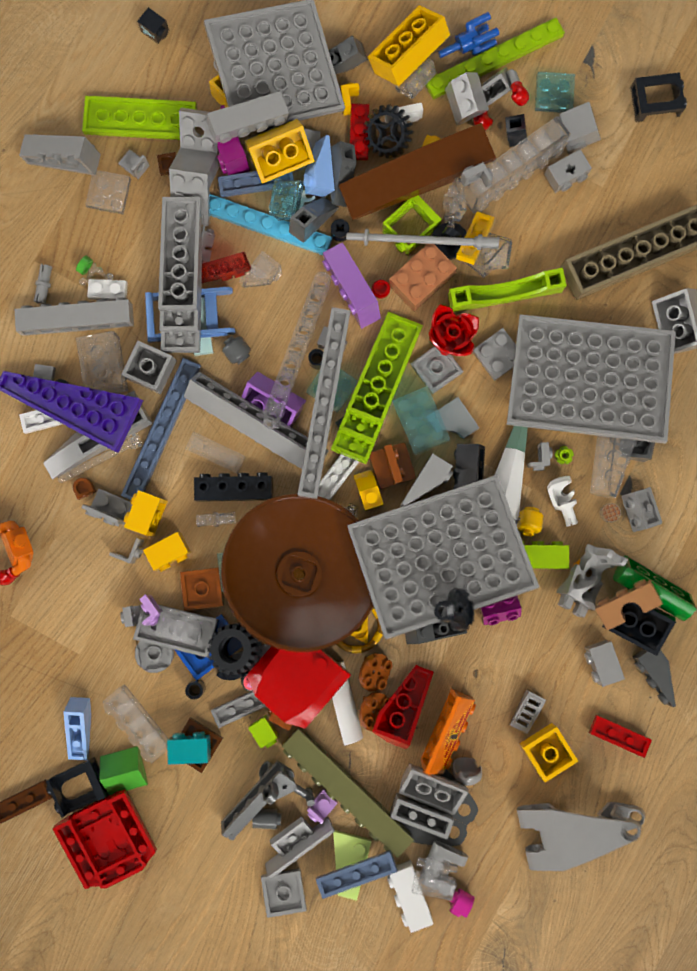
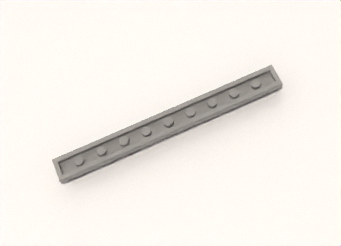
M331 308L298 489V496L318 498L351 310Z

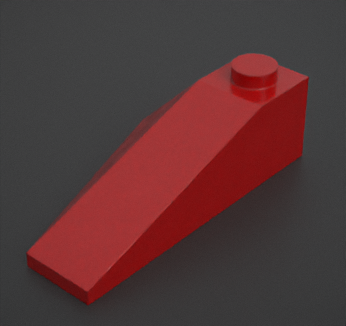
M415 665L378 713L372 732L390 744L407 749L411 744L434 672Z

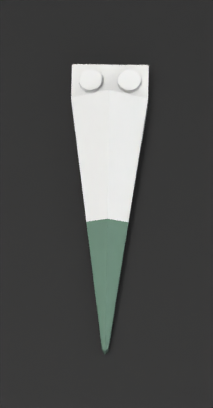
M521 426L513 427L494 476L497 475L516 526L520 510L528 427Z

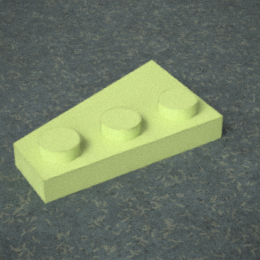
M338 830L333 832L336 870L368 858L371 839ZM360 886L338 893V896L357 901Z

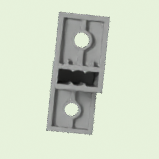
M180 108V149L169 168L170 197H201V225L209 226V188L219 168L217 155H219L218 142H214L207 124V113L210 112ZM195 127H201L204 134H198L195 131Z

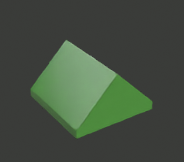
M139 746L100 757V782L109 795L126 789L127 791L148 785Z

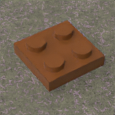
M220 567L180 572L184 611L224 606Z

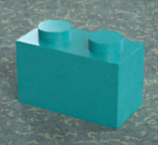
M195 732L193 736H185V733L173 734L167 740L168 765L208 763L211 759L210 735H205V732Z

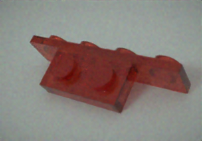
M243 251L202 263V284L222 279L223 282L232 279L233 275L234 278L246 275L245 272L251 270L246 253Z

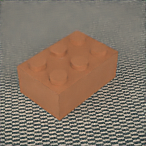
M427 244L389 279V285L409 308L415 312L455 275L457 267L435 244Z

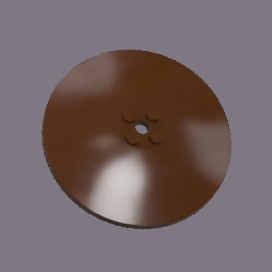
M287 494L271 498L255 506L245 514L228 538L221 563L223 592L228 606L238 622L251 635L265 644L291 652H312L326 649L338 644L354 633L366 620L374 606L347 525L359 522V520L344 507L331 500L319 496L317 499L301 497L298 494ZM301 570L304 573V578L301 580L296 579L294 571Z

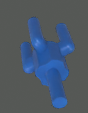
M484 13L468 21L465 24L466 31L455 36V43L439 50V57L443 58L457 50L462 54L472 50L473 55L476 56L497 46V41L494 38L499 35L497 27L488 31L489 26L487 23L476 27L490 20V13Z

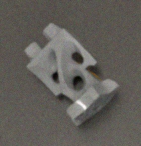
M587 544L584 555L573 564L569 577L557 589L556 593L561 595L558 605L570 610L574 603L575 607L572 614L582 618L585 617L588 610L595 611L596 596L603 585L601 582L602 572L607 568L624 566L628 559L616 554L611 549L598 548ZM591 569L592 575L586 577V571Z

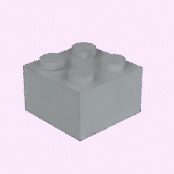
M137 340L121 375L127 380L161 395L174 368L176 359Z

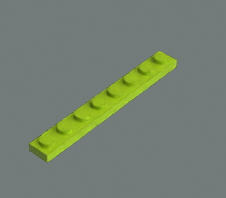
M557 17L425 80V85L434 100L446 94L445 88L449 82L466 72H475L481 77L562 38L565 32Z

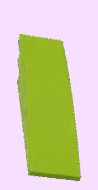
M391 312L387 313L331 447L332 451L367 464L423 325Z

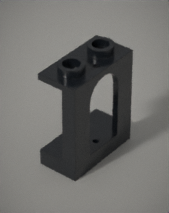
M680 72L635 78L630 90L636 122H643L646 116L672 112H676V116L680 117L687 107V99L683 94L684 81L681 79ZM671 84L674 100L647 104L645 87Z
M95 757L65 770L46 781L47 791L52 795L55 802V810L58 814L60 813L61 818L76 809L96 800L99 801L109 795L100 782V768ZM86 772L93 790L75 799L66 798L62 793L63 784Z

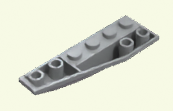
M135 391L126 395L139 398ZM141 405L126 438L153 424L143 405ZM76 432L43 464L54 480L109 448Z

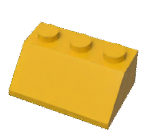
M298 119L245 140L249 155L262 184L315 162L303 125Z

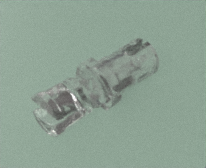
M213 512V514L196 515V523L198 527L209 525L219 527L220 524H236V513Z

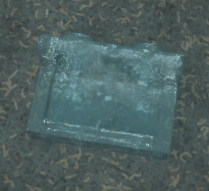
M279 177L275 178L272 186L269 214L278 221L290 220V217L300 208L304 183L300 180L283 181Z

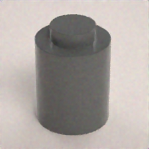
M262 808L253 818L252 827L255 829H277V825H281L282 813H278V809Z

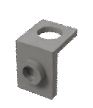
M128 150L118 163L137 179L150 166L144 155L139 157L131 150Z
M136 538L128 558L114 552H110L109 555L127 563L135 564L136 559H139L142 555L144 539Z

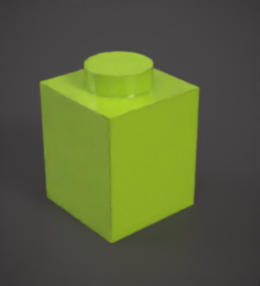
M267 714L249 726L248 729L260 748L264 746L269 748L277 742L276 738H278L279 734L272 722L269 721Z

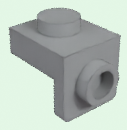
M483 162L477 166L471 165L464 169L461 182L465 187L482 179L487 188L491 185L493 174L490 168H486Z
M549 442L537 445L538 462H530L528 468H533V471H544L545 467L550 466L553 452L552 447H549Z
M141 605L123 607V612L120 613L122 624L125 623V627L136 626Z

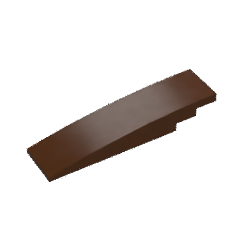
M480 123L375 167L340 184L339 189L353 221L458 181V178L462 176L464 169L471 165L477 166L483 162L488 164L495 161L496 156L484 127Z

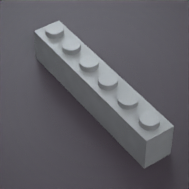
M123 297L115 298L114 301L98 299L96 302L91 303L89 301H78L77 304L61 302L55 306L51 304H41L40 307L25 305L21 306L20 309H14L16 332L22 336L134 326L133 304Z

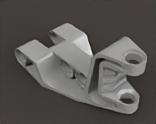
M608 802L598 812V817L558 810L550 803L523 805L516 809L521 828H534L540 831L542 844H533L525 847L528 866L532 871H566L601 857L637 840L641 834V825L645 821V812L641 807L619 802ZM636 811L641 814L642 819L636 821L630 817V813ZM637 828V833L635 835H631L627 832L629 830Z

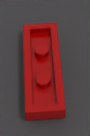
M351 103L350 144L355 146L356 160L368 161L367 145L369 140H364L368 133L363 131L368 129V126L364 123L369 121L370 104Z
M595 715L588 732L643 758L646 757L652 742L650 738L598 715Z

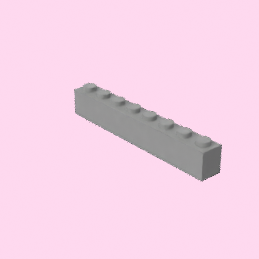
M198 372L190 379L184 398L302 469L308 440L306 436L201 372ZM326 449V453H325V458H326V456H327V454H328V452H329V450H327V449Z

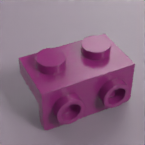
M518 596L480 608L483 624L491 626L502 621L518 619L521 617L522 610Z

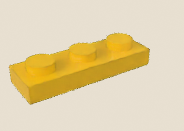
M476 212L465 238H475L478 234L482 235V237H487L494 223V216ZM461 245L456 259L474 265L481 250H477L474 246Z

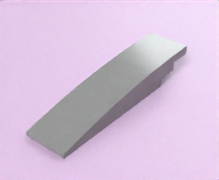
M162 197L158 298L161 351L165 353H200L202 292L201 197Z

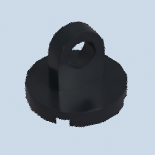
M445 222L434 230L432 236L465 238L467 232L460 224ZM435 244L449 260L456 258L461 246Z
M453 589L449 593L447 600L440 601L435 606V617L440 621L450 622L456 630H468L470 628L469 625H472L475 614L474 604L468 598L470 596L465 589ZM447 607V614L443 616L442 610Z

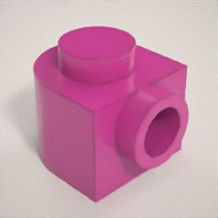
M462 889L454 891V894L450 897L451 908L449 911L457 917L462 915L467 918L475 897Z

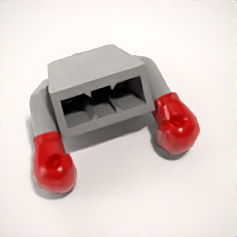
M507 67L500 70L481 85L488 106L511 90L513 93L511 98L518 106H524L529 100V93L522 82H520L517 72L513 69L508 70ZM487 111L473 118L474 126L482 123L485 131L493 123V119L488 116Z

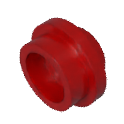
M385 280L375 281L372 285L374 296L379 299L386 298L390 293L389 283Z

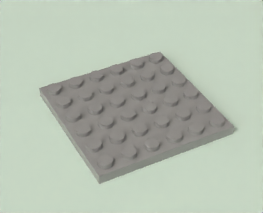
M314 0L298 1L204 20V27L228 107L281 91L289 112L287 121L284 124L295 119L301 121L345 110Z

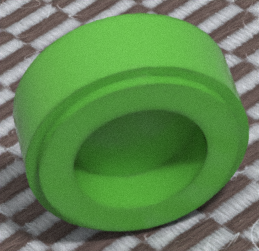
M85 255L79 261L76 271L81 275H85L90 270L93 259Z

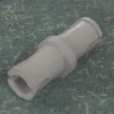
M40 264L38 280L35 281L37 286L33 300L36 303L46 304L48 288L51 287L49 282L52 266Z

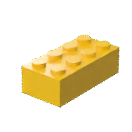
M419 5L367 56L374 73L399 87L450 36L445 17Z

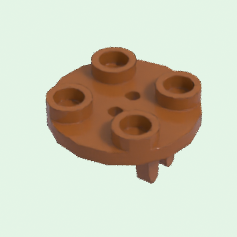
M373 653L368 657L365 656L358 677L361 686L370 692L384 690L393 666L392 661L381 653Z
M373 692L368 696H363L364 701L359 710V720L364 729L373 730L378 713L390 699L385 694Z

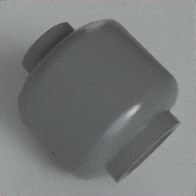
M232 335L224 341L226 346L223 347L222 352L232 364L237 363L239 365L250 356L251 349L241 336L234 338Z

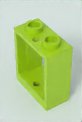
M418 195L408 199L383 222L382 232L383 234L398 235L391 227L412 208L429 225L419 236H430L441 224L442 219ZM395 242L396 248L407 256L421 244L410 243L408 245L407 243Z

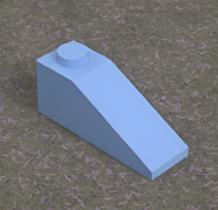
M329 135L315 142L312 151L315 162L308 164L304 173L305 194L325 197L335 191Z
M70 697L64 710L68 759L88 760L91 728L90 698Z

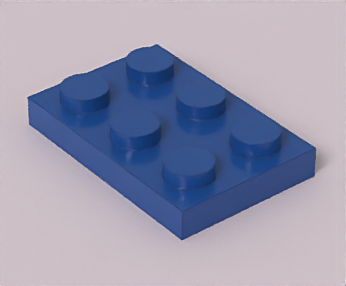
M223 614L216 618L219 619L216 632H218V628L229 625ZM232 637L227 644L229 656L243 647L240 640ZM175 650L196 681L214 668L212 665L214 661H210L207 657Z

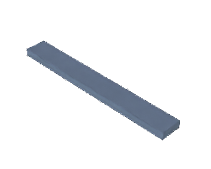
M185 358L182 359L122 491V497L131 500L138 490L145 492L186 401L184 394L189 381L199 372L201 365Z

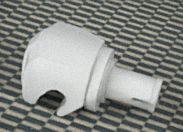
M570 476L553 479L547 486L552 505L555 510L562 511L566 527L578 523L573 510L574 505L577 504L576 499H572L575 491L572 490L568 494L563 493L564 487L571 483Z

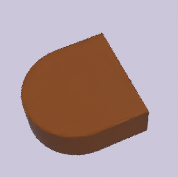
M78 478L73 483V491L77 500H81L96 492L93 483L87 478Z

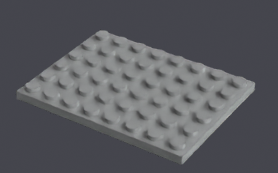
M520 314L506 425L666 444L668 440L676 331Z
M497 475L347 525L385 640L440 622L434 614L435 606L440 601L447 600L449 593L453 589H465L470 595L468 598L469 601L473 602L475 610L539 588ZM447 607L442 610L443 616L447 614Z

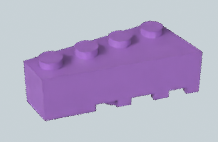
M343 242L323 252V266L327 272H331V279L334 285H338L341 297L344 301L346 300L348 308L356 318L360 328L362 329L381 319L378 301Z

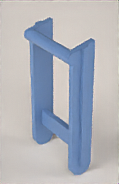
M216 287L202 289L201 297H205L207 330H201V338L228 336L236 333L234 328H218L217 296L230 295L233 293V288ZM159 292L145 293L148 342L161 341V333L155 334L153 301H158Z

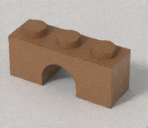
M642 579L634 584L635 587L629 590L626 588L621 589L615 593V597L611 599L605 597L597 602L598 605H596L595 610L607 631L626 621V617L622 612V607L626 603L633 602L638 604L644 613L663 604L651 580L645 581V579Z

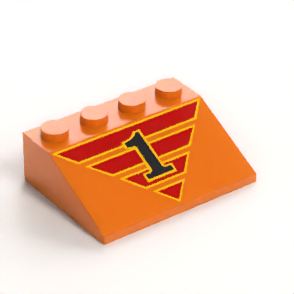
M451 688L420 759L424 773L443 774L445 769L448 770L452 763V758L450 757L453 751H457L460 744L459 736L461 732L464 733L468 726L466 720L469 714H473L476 704H474L475 700L472 697Z

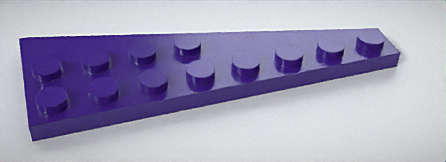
M3 371L0 377V391L118 453L144 401L137 397Z

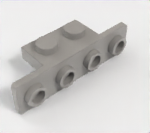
M301 816L270 839L271 846L278 854L265 863L268 877L271 879L281 873L282 870L297 861L298 858L328 838L335 831L331 820L327 817L322 824L319 823L311 828Z

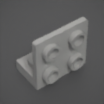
M98 489L92 505L83 504L81 508L86 510L85 514L99 519L103 517V522L119 527L120 524L125 525L124 517L127 512H130L132 504L130 501Z

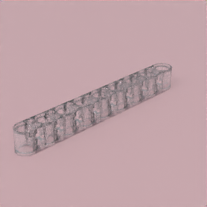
M319 272L314 277L264 409L263 424L268 429L277 428L281 422L322 312L331 284V277L326 272ZM317 298V299H319L320 301L316 302V301H313L312 299ZM310 314V315H313L314 317H313V318H308V317H306V315ZM300 331H306L308 334H301ZM294 347H299V348H301L302 350H301V351H295L293 348H294ZM294 364L296 367L289 368L287 367V365ZM285 380L288 381L290 384L285 386L282 385L280 382ZM278 397L283 399V402L277 403L274 399ZM275 415L277 419L272 421L267 416Z

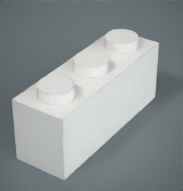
M409 860L396 865L398 871L387 876L390 887L395 888L397 895H394L397 907H402L404 912L401 915L404 926H409L412 933L433 925L432 916L412 861Z

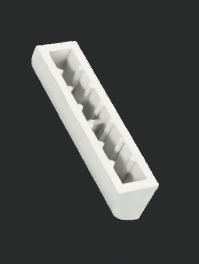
M344 661L338 662L346 669ZM348 679L332 697L344 746L355 743L363 738Z

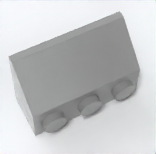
M686 288L652 301L658 328L676 331L674 354L697 349V289Z
M410 763L402 776L399 794L455 815L469 792L465 785L438 774H426L423 768Z

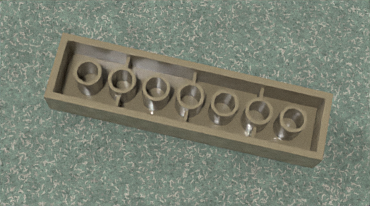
M697 205L566 259L561 268H563L564 275L575 299L578 300L697 250Z

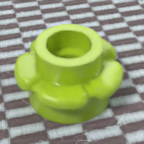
M561 446L555 451V458L559 464H569L572 462V457L574 456L572 449H568L567 446Z

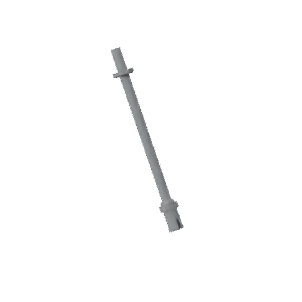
M366 228L364 233L347 232L346 235L347 240L364 241L365 246L369 244V241L474 246L477 250H481V248L499 249V237H482L480 234L475 238L369 233V229Z

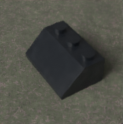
M633 602L626 603L622 607L626 621L609 631L657 656L673 629L676 618L657 607L644 613L638 604Z

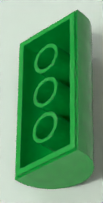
M623 556L628 561L624 566H617L613 575L614 581L631 589L635 587L634 584L642 579H645V581L651 580L663 602L662 605L658 606L659 608L681 621H686L694 614L697 608L690 593L630 557Z

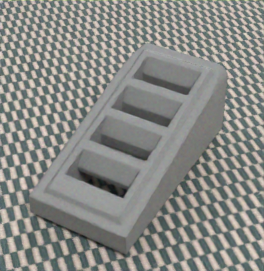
M526 690L509 725L528 734L546 700ZM529 699L536 701V706L529 703ZM525 706L534 709L533 712L524 709ZM523 712V713L529 715L530 718L527 719V718L521 716V713ZM520 719L526 722V726L517 723V720Z

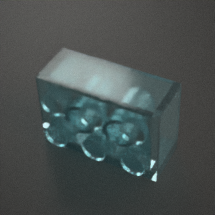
M428 386L392 401L415 456L450 441L449 434Z

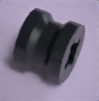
M343 219L333 221L331 224L333 240L336 242L346 241L349 224Z

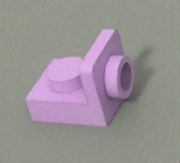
M145 594L139 600L142 603L141 607L146 614L150 613V616L142 623L144 626H154L161 621L160 617L164 612L151 595Z
M324 788L314 798L315 804L307 807L308 816L314 822L318 821L320 824L324 822L325 817L338 804L336 799L332 800L326 794Z

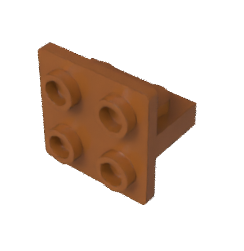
M403 442L393 446L391 444L386 445L383 449L371 452L370 460L380 489L416 478L406 443Z

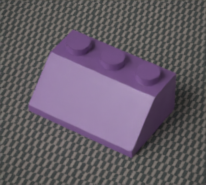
M258 371L247 382L241 396L291 428L306 402L305 399Z

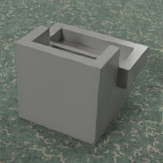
M590 102L560 113V116L557 117L568 154L601 140Z

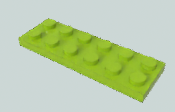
M85 96L82 132L84 135L180 140L179 110L180 108L197 110V103L192 101Z

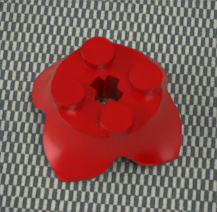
M440 304L432 316L429 338L432 344L444 356L449 354L468 356L474 350L472 338L479 329V317L470 313L455 315L449 306Z

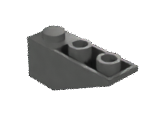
M350 36L329 50L336 75L352 70L368 60L363 44L354 36Z
M340 141L331 146L335 190L331 193V202L333 205L347 207L339 185L354 177L356 155L354 145Z
M325 197L302 206L290 217L289 233L304 243L339 207L333 205Z
M440 621L407 632L405 637L407 644H422L466 634L467 630H456L450 622Z
M642 649L633 656L636 661L634 665L641 673L644 672L647 676L646 682L652 689L655 688L657 690L659 700L664 705L667 704L674 708L676 703L668 659L661 650L656 656Z

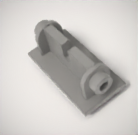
M205 225L202 226V267H207L210 263L212 251L206 250L205 247L212 248L215 237L212 229L205 231Z

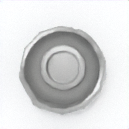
M457 758L453 761L452 765L453 777L462 785H475L482 779V766L478 767L476 760L473 758Z

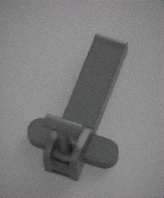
M278 760L275 764L269 761L264 762L259 770L260 780L221 821L222 836L229 837V840H234L267 803L271 805L276 799H280L292 792L305 798L308 806H313L315 801L312 788L304 789L296 784L293 770Z

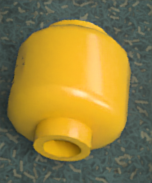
M525 507L519 512L517 528L523 535L532 537L534 534L541 532L544 516L539 512L538 508Z

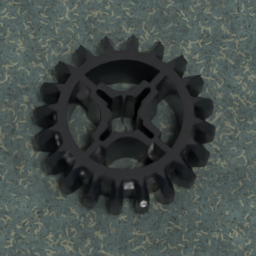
M387 104L386 108L384 105H381L379 110L377 108L373 109V114L368 115L370 121H365L364 123L368 126V129L363 131L368 133L364 140H370L367 147L373 146L372 153L379 151V157H383L385 154L387 159L391 155L395 158L398 156V153L400 155L403 154L404 149L409 148L407 142H412L413 140L409 137L410 134L414 133L413 130H409L413 123H407L410 116H403L405 113L404 109L398 112L399 106L397 105L393 109L391 104ZM384 115H389L394 118L389 123H386L385 121L382 122L380 120V118H382ZM399 124L401 127V135L398 133L397 130ZM376 128L380 133L379 138H377ZM390 128L391 134L387 136L386 129ZM388 140L397 143L395 147H387L383 144Z

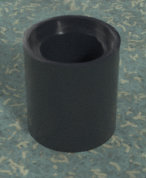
M313 349L308 355L309 364L313 369L319 370L321 369L322 361L314 363L312 358L317 355L323 358V351Z
M199 679L191 681L185 688L186 696L192 700L200 698L206 691L205 683ZM195 684L199 686V694H194L192 692V685Z

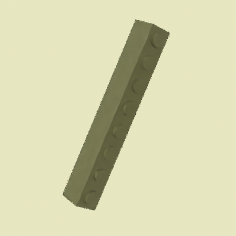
M298 727L283 743L282 747L284 748L283 752L290 759L294 758L298 762V767L306 773L308 771L313 776L311 779L318 786L322 785L327 790L326 794L332 800L337 799L341 803L340 807L347 814L351 813L356 817L354 819L356 823L362 828L365 826L370 831L369 835L376 842L378 840L382 842L385 851L391 850L392 855L394 854L399 858L414 841L413 834L399 821L392 819L390 812L301 727Z

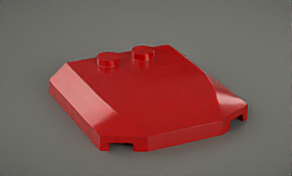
M271 646L250 670L247 677L255 697L284 723L306 729L352 674L323 650L291 652Z
M126 789L117 791L75 812L52 828L84 889H89L90 887L109 888L142 871L157 851Z

